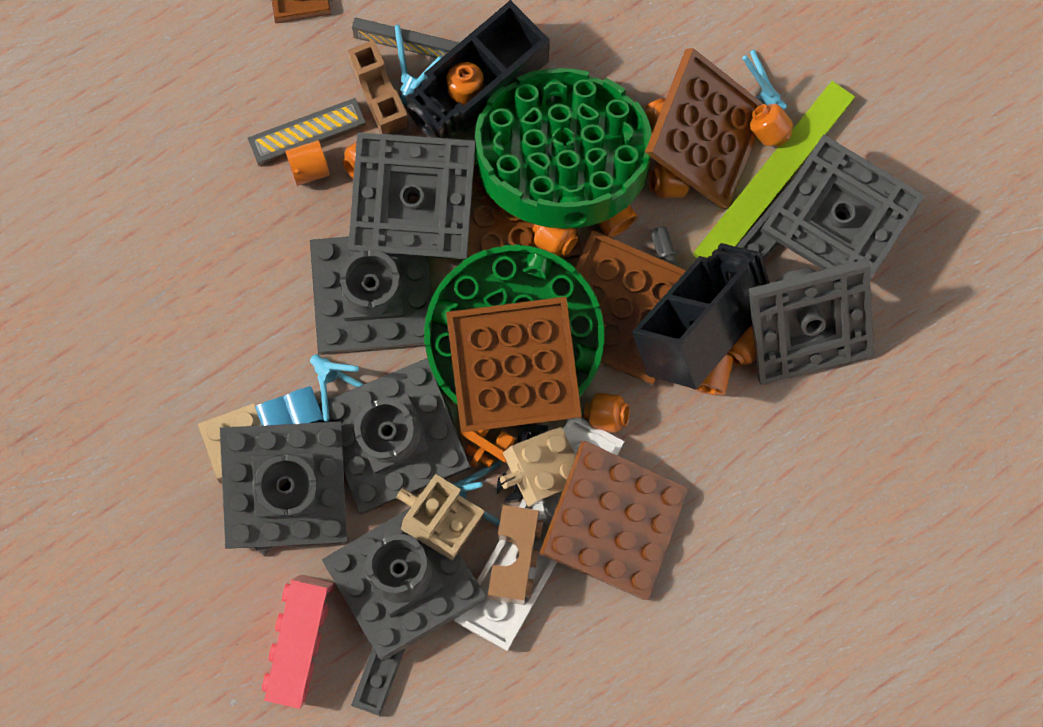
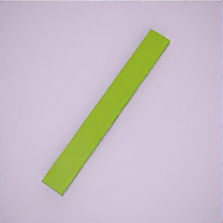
M832 80L791 130L792 135L789 140L775 150L696 248L693 256L696 258L699 256L708 258L712 256L714 250L718 249L720 243L737 246L810 156L823 134L826 135L854 101L855 96Z

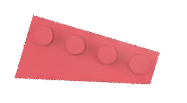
M299 575L292 579L290 584H285L282 594V601L286 602L284 614L279 613L275 626V631L279 632L277 644H272L268 661L273 662L270 674H265L262 684V691L266 692L264 701L298 709L305 705L315 663L312 662V657H316L322 639L321 633L318 630L319 627H323L329 611L328 603H325L328 592L333 593L335 582Z

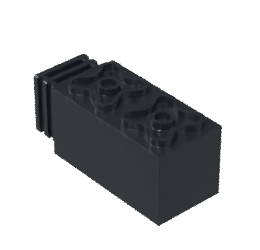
M509 0L424 72L425 80L422 82V86L420 88L416 87L412 95L409 93L406 96L408 113L428 137L450 139L453 132L457 133L460 130L465 134L476 125L479 114L482 113L487 105V100L495 91L502 86L507 87L516 82V78L521 75L540 70L549 62L550 39L512 0ZM460 62L474 63L481 69L484 78V89L465 105L453 101L447 90L446 76L453 65Z
M720 243L718 249L712 252V256L708 258L699 256L639 323L632 333L649 377L692 389H697L751 326L749 289L770 284L760 252Z

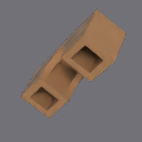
M372 40L347 50L350 65L380 133L390 135L409 127L407 112L397 90H394L391 85L385 63L375 41Z
M507 505L502 506L498 540L513 543L519 550V557L509 566L492 565L488 599L524 605L525 597L531 598L534 580L528 579L530 567L536 568L539 550L533 549L535 537L541 538L544 520L538 519V510Z

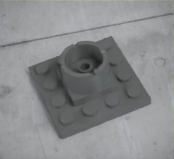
M357 132L348 251L376 250L385 254L467 259L475 141ZM413 194L419 196L416 203L409 202V197Z
M823 134L763 225L761 232L822 270L866 259L870 266L871 281L925 195Z
M349 236L310 240L317 349L319 355L425 346V318L432 299L428 257L385 254L376 250L348 251Z
M866 259L821 271L809 268L790 271L780 276L774 283L749 289L757 378L761 385L874 356L870 266Z
M428 358L328 400L330 419L328 422H341L343 471L360 514L398 500L396 497L402 487L414 493L426 488L435 474L443 479H448L472 469L440 386L430 369ZM319 403L318 405H319L320 410H321V413H322V415H323V412H322V403ZM393 429V433L387 436L388 432Z
M341 422L220 427L225 549L347 542ZM282 479H287L290 483V487L286 491H282L279 488V482Z
M411 507L322 559L381 662L487 600L486 595L459 552L452 561L401 530L403 519Z

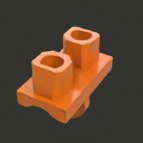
M490 429L460 432L461 435L480 446L477 450L468 445L465 450L468 455L473 457L470 465L474 469L480 463L489 468L492 466L494 460L486 456L487 451L507 463L503 452L512 445H515L516 438L502 430L493 444L485 438Z

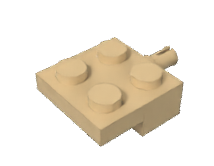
M254 403L197 424L219 483H222L220 427L260 426L261 422Z
M562 427L512 445L504 451L503 455L512 473L501 476L500 482H506L502 485L505 489L517 484L528 507L561 493L576 457Z
M436 474L419 496L402 487L396 499L411 506V509L403 519L401 530L452 561L484 516L485 510L460 496V488Z

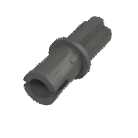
M659 226L652 229L651 236L658 255L656 258L680 267L676 257L678 251H674L667 227Z

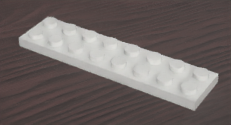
M582 418L569 419L563 428L575 456L582 441H587L617 456L624 445V441L606 431L592 428L589 422ZM562 492L531 507H528L523 499L519 506L520 508L538 510V519L544 520L541 538L535 537L533 549L539 550V553ZM500 540L477 579L487 600L455 618L454 622L507 652L557 562L538 553L536 568L530 567L528 579L534 580L531 598L525 597L524 605L488 599V589L492 565L509 566L519 557V550L513 543Z

